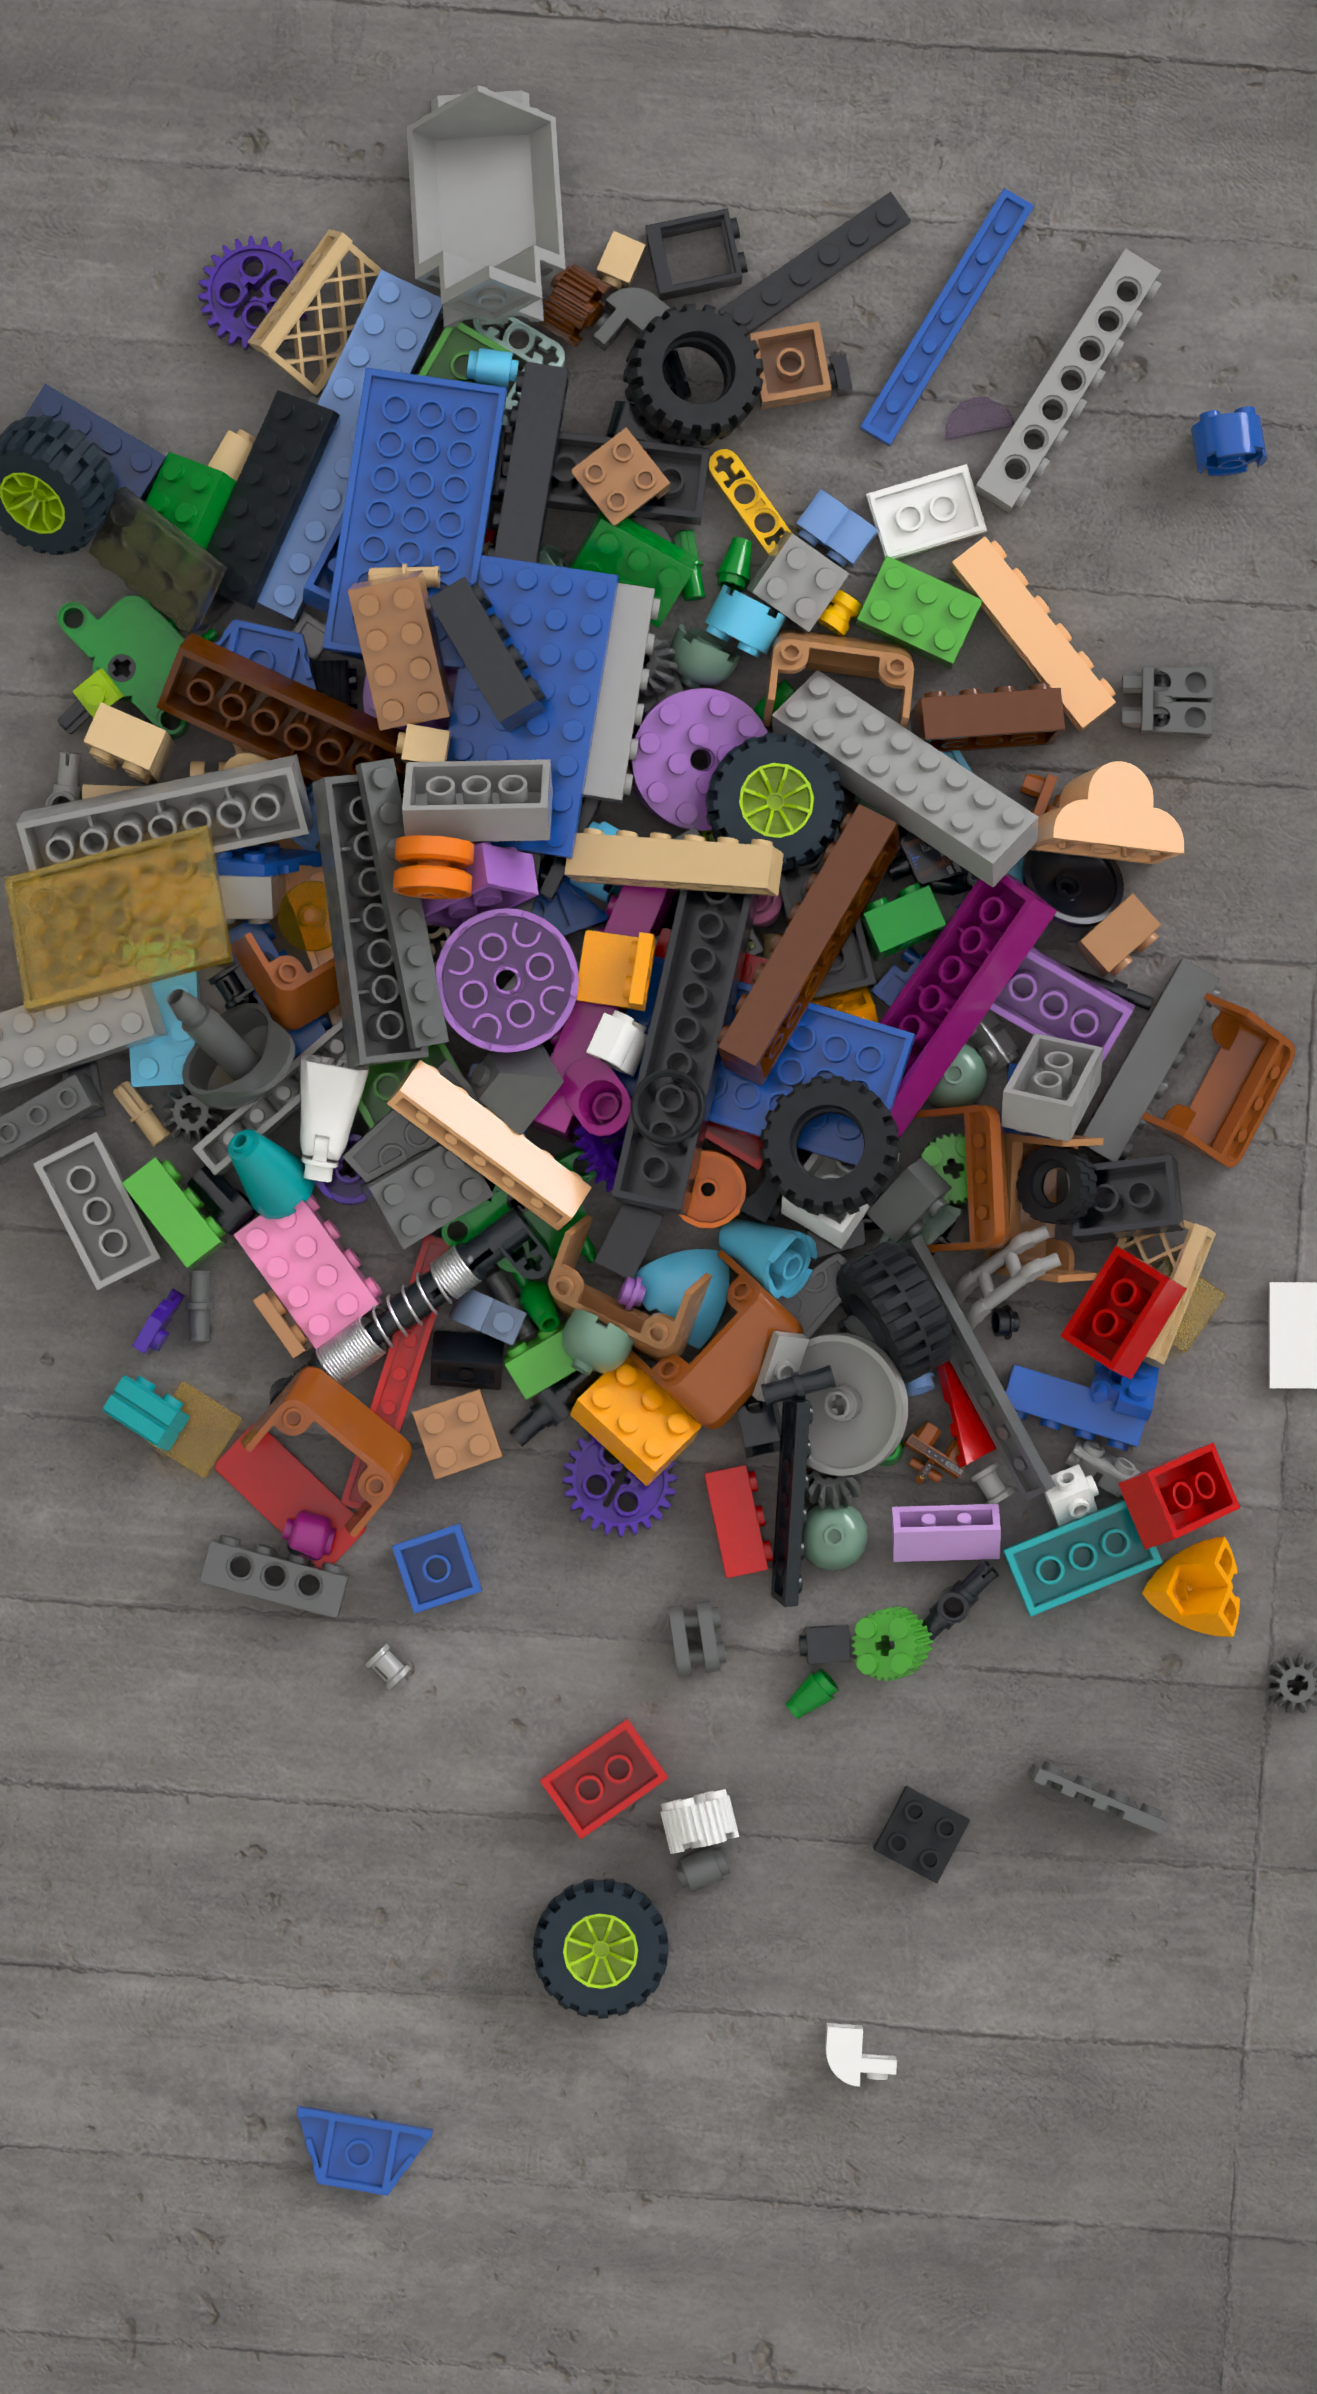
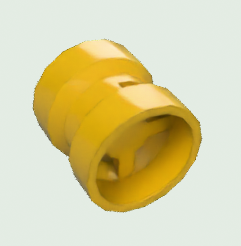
M838 590L830 601V605L826 607L817 621L833 633L845 636L850 628V617H857L863 606L847 593Z

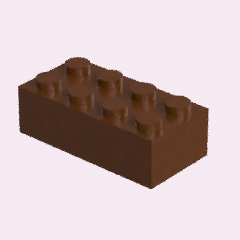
M1047 683L1034 684L1029 686V690L1015 691L1014 686H1002L995 688L993 693H981L980 689L977 688L961 690L959 695L946 696L944 691L928 692L924 694V698H920L910 712L911 732L942 753L958 750L971 751L1052 745L1065 730L1061 688H1050V684Z

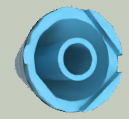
M734 1218L729 1223L723 1225L719 1231L720 1248L759 1282L774 1298L780 1299L779 1297L784 1296L788 1299L793 1297L810 1279L813 1270L808 1268L811 1261L810 1258L812 1257L815 1260L817 1258L816 1243L811 1236L800 1231Z

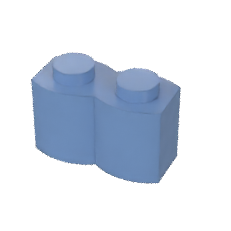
M821 489L796 522V528L800 530L798 537L812 547H815L818 543L829 551L826 556L842 568L845 564L853 568L878 534V530L873 525Z

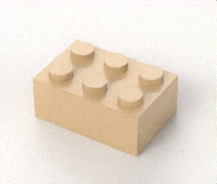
M101 702L83 741L90 749L89 754L93 755L92 758L96 759L97 763L115 771L119 765L125 769L129 777L147 785L150 779L159 783L176 745L166 730Z

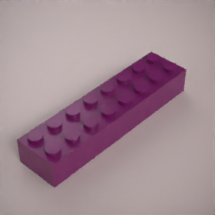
M1008 873L994 887H991L980 878L978 879L879 1022L880 1024L914 1033L916 1036L891 1111V1115L899 1130L898 1138L904 1133L1057 912L1047 902Z
M622 885L619 897L613 895L607 907L606 915L609 918L605 929L600 927L598 932L638 938L639 932L654 934L656 939L673 900L672 897L677 889ZM575 1001L573 1010L564 1027L562 1026L553 1035L551 1045L554 1046L551 1059L562 1079L565 1071L573 1062L581 1058L592 1057L586 1051L603 1014L607 1013L612 1016L614 1010L625 1014L627 1008ZM560 1086L530 1125L571 1142L574 1135L573 1129L578 1126V1122L575 1120L574 1113L566 1104L562 1095V1086Z

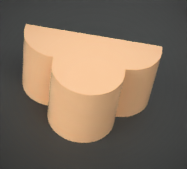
M1115 761L1079 775L1065 786L1060 797L1059 808L1038 817V841L1030 850L1154 865L1184 854V838L1180 826L1170 814L1161 809L1153 808V790L1146 775L1130 763Z

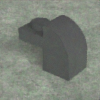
M636 287L620 289L606 299V308L612 314L609 316L605 313L594 326L593 330L596 332L594 343L603 351H606L627 325L640 335L641 331L645 329L655 316L661 317L664 311L670 309V307L645 289Z

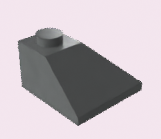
M543 1044L518 1052L489 1053L482 1063L475 1067L471 1077L468 1079L478 1100L520 1135L524 1133L564 1082Z

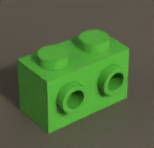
M564 1321L559 1323L555 1330L543 1332L539 1329L536 1338L527 1343L521 1340L506 1350L507 1355L503 1357L504 1365L526 1400L576 1371L571 1366L573 1360L566 1355L562 1345Z

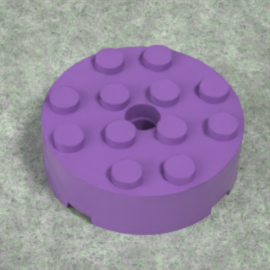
M697 688L669 695L654 704L644 714L641 726L637 725L632 735V739L639 740L636 761L628 760L629 773L633 775V789L642 804L661 821L685 830H690L694 827L698 831L712 830L711 825L708 826L706 818L707 805H705L706 793L708 792L712 774L720 761L735 746H739L745 740L754 736L756 738L762 737L768 732L752 708L729 693L709 688ZM696 750L704 751L708 758L707 766L702 770L695 769L690 762L691 755Z
M503 908L489 910L477 914L462 923L445 942L435 969L444 1017L450 1026L470 1043L495 1052L523 1051L536 1047L551 1038L569 1018L578 993L579 977L577 963L573 951L564 936L545 919L519 909ZM510 970L517 976V985L511 991H503L497 986L496 978L501 971Z

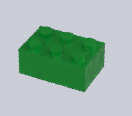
M169 452L125 544V548L146 562L193 580L237 481L220 470Z
M600 511L570 561L569 568L614 574L619 576V583L654 588V598L661 600L658 619H650V623L660 628L693 573L696 556L628 518L624 519L617 526H612Z
M919 883L899 891L900 894L897 895L896 900L888 903L887 898L884 897L866 905L867 908L863 912L861 923L865 939L875 962L935 937L942 932L946 923L929 885L921 888Z

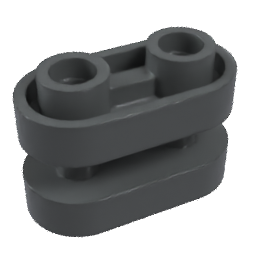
M710 1601L696 1603L697 1613L683 1615L682 1605L668 1607L678 1677L691 1676L692 1664L705 1663L706 1673L720 1671V1664L726 1663L723 1642L716 1643L714 1630L721 1628L718 1607L711 1608ZM699 1628L702 1649L689 1650L686 1629Z

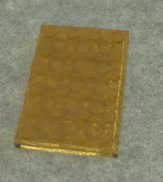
M207 825L4 878L24 1008L29 1014L233 962L211 829Z

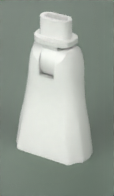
M319 1055L301 1056L300 1146L303 1154L301 1161L305 1163L303 1177L316 1181L331 1182L333 1168L339 1166V1159L346 1149L354 1116L362 1097L370 1068L369 1066L348 1068L347 1060H340L335 1066V1059Z

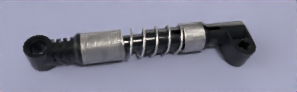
M516 1206L512 1207L466 1243L459 1242L451 1247L450 1250L448 1249L447 1252L445 1251L442 1256H439V1258L430 1263V1270L425 1274L418 1272L416 1274V1281L412 1284L403 1283L399 1294L396 1296L388 1294L387 1310L381 1306L374 1305L372 1307L373 1321L359 1316L358 1319L350 1323L344 1330H341L333 1338L322 1344L319 1349L312 1353L308 1366L322 1369L336 1382L344 1386L350 1379H353L361 1371L372 1365L375 1360L386 1354L387 1349L384 1341L391 1348H394L393 1342L389 1339L390 1336L401 1330L408 1337L409 1334L405 1328L409 1330L417 1323L423 1326L421 1320L432 1312L437 1315L436 1309L448 1301L449 1304H452V1297L459 1299L467 1291H470V1288L472 1289L473 1286L481 1282L486 1277V1272L506 1257L524 1278L533 1280L544 1277L551 1267L550 1250L547 1242ZM532 1238L528 1242L530 1254L534 1257L539 1255V1260L535 1261L532 1258L527 1259L526 1251L523 1246L519 1248L517 1251H513L517 1249L519 1246H521L523 1243H525L527 1240ZM376 1308L383 1311L378 1317L375 1314ZM300 1370L295 1371V1372H294V1376H295ZM290 1375L289 1377L281 1378L272 1385L270 1389V1405L294 1376Z

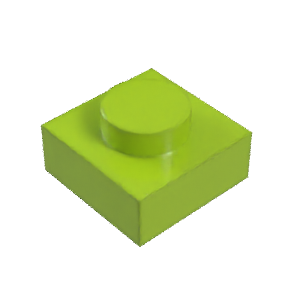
M103 668L96 671L72 691L93 718L100 702L111 707L124 697Z

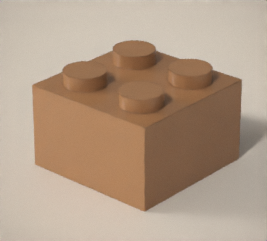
M819 321L749 334V342L756 340L760 349L756 354V358L763 360L764 370L760 374V378L763 379V386L758 394L761 410L829 399L831 397L832 389Z
M1131 894L1080 940L1074 948L1102 978L1108 973L1115 977L1133 961L1129 954L1134 949L1142 953L1159 937L1155 930L1161 924L1138 898Z
M481 1389L412 1412L435 1480L503 1457Z

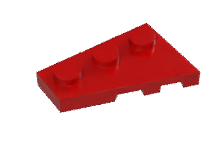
M947 1361L938 1366L937 1371L944 1402L950 1406L953 1423L949 1425L952 1437L957 1438L960 1455L956 1457L958 1466L961 1468L997 1448L950 1361Z

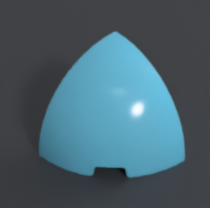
M711 1249L684 1250L663 1256L639 1269L634 1276V1279L636 1276L641 1277V1285L646 1287L642 1303L647 1310H656L676 1318L685 1291L705 1273L712 1275L687 1343L698 1349L707 1342L715 1330L723 1313L729 1288V1267L717 1255L720 1251Z

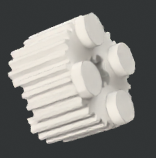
M726 1789L694 1795L691 1798L661 1804L662 1812L660 1813L670 1854L684 1852L688 1848L706 1847L725 1842L727 1839L739 1837L730 1796L727 1795Z

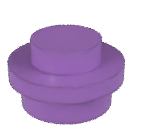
M627 1276L623 1282L617 1303L625 1305V1310L630 1311L633 1305L639 1307L643 1300L646 1287L641 1285V1277L636 1276L634 1279Z

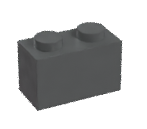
M921 1158L908 1166L866 1214L894 1243L899 1242L906 1236L913 1239L925 1228L924 1218L928 1214L931 1217L944 1207L947 1202L943 1197L952 1187Z

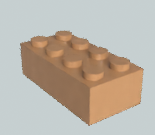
M423 570L352 584L348 594L380 731L406 726L407 724L450 717L453 712V702L432 609L428 601L429 596Z

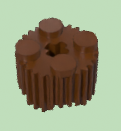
M574 264L553 277L550 286L554 289L549 296V300L543 299L544 321H540L539 326L572 346L577 347L583 340V338L579 337L583 329H587L589 326L593 327L600 317L601 312L605 308V303L600 301L601 296L609 293L612 286Z

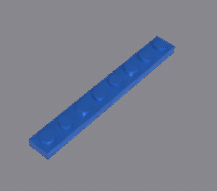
M1006 188L1003 189L861 424L860 430L888 447L891 446L1032 212L1033 204Z

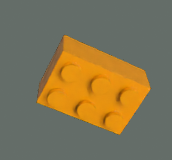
M629 1357L621 1366L612 1372L604 1373L577 1399L570 1413L583 1428L647 1487L695 1440L702 1427L700 1423Z

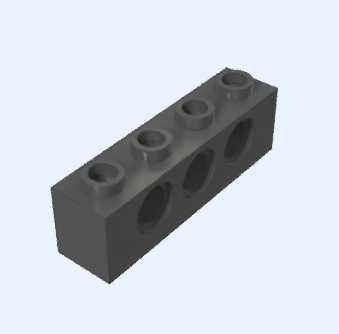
M74 1074L0 1117V1165L104 1106L87 1074Z
M220 1535L219 1540L212 1539L210 1541L199 1582L329 1617H339L350 1577L349 1574L342 1573L343 1566L323 1562L321 1568L308 1564L309 1559L289 1553L288 1558L274 1555L275 1548L254 1544L253 1549L240 1546V1539L227 1535ZM243 1556L250 1561L251 1570L249 1574L242 1576L234 1572L232 1562L235 1557ZM277 1565L284 1570L285 1580L282 1584L276 1585L269 1582L266 1576L268 1567ZM311 1574L318 1578L320 1587L316 1593H306L302 1589L301 1579L304 1575Z

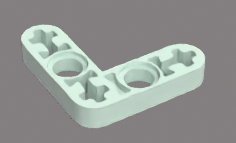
M508 317V323L511 325L505 330L502 341L497 339L500 336L499 330L494 327H489L487 331L483 330V325H479V319H473L475 331L513 352L512 356L520 361L543 364V356L534 351L533 358L527 356L533 350L535 341L539 340L541 343L538 345V349L545 353H549L551 349L556 351L555 357L559 361L557 363L550 362L548 365L564 366L565 352L562 346L515 317ZM497 324L504 329L505 324ZM523 331L529 336V343L525 348L515 349L510 345L509 338L513 332ZM516 382L506 397L502 425H508V417L505 415L507 411L511 413L512 407L519 405L518 401L513 400L515 396H518L519 399L521 396L520 392H516Z

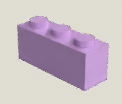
M999 1505L892 1507L891 1538L893 1562L1000 1559L1001 1525Z

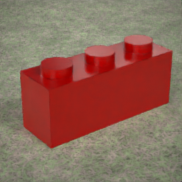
M746 1465L704 1473L726 1578L768 1570L767 1562L773 1561L769 1540L762 1541L759 1527L766 1526L762 1505H754L752 1492L758 1491L754 1470L747 1472Z

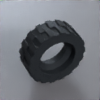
M1045 1145L1041 1146L1039 1150L1035 1149L1028 1158H1025L1022 1168L1018 1171L1019 1177L1018 1182H1016V1189H1018L1017 1197L1019 1202L1022 1203V1209L1025 1213H1029L1030 1217L1034 1220L1056 1225L1073 1224L1078 1221L1077 1219L1087 1214L1086 1211L1089 1207H1092L1094 1196L1097 1194V1175L1094 1173L1093 1164L1088 1161V1157L1084 1153H1079V1150L1074 1148ZM1062 1168L1070 1177V1189L1064 1200L1054 1203L1049 1201L1044 1195V1180L1050 1170Z

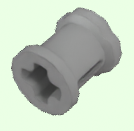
M997 1461L970 1477L972 1482H977L987 1499L985 1504H997L1015 1492L1013 1487L1007 1486L999 1473Z
M386 1643L364 1666L367 1669L372 1668L386 1682L385 1687L390 1690L411 1668L408 1665H403L389 1651L390 1646Z

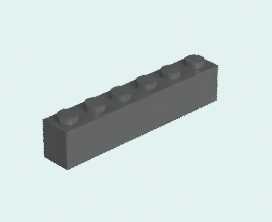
M1185 958L1179 961L1081 1136L1104 1138L1103 1145L1081 1146L1082 1148L1107 1162L1118 1161V1159L1126 1160L1135 1144L1130 1141L1136 1128L1142 1131L1147 1123L1141 1119L1143 1113L1152 1114L1151 1111L1147 1110L1153 1097L1159 1100L1169 1084V1081L1164 1079L1170 1067L1178 1068L1186 1054V1050L1181 1047L1188 1036L1194 1039L1204 1021L1199 1016L1205 1005L1210 1008L1212 1007L1210 1003L1204 1000L1206 993L1216 997L1220 994L1221 989L1216 987L1220 978Z

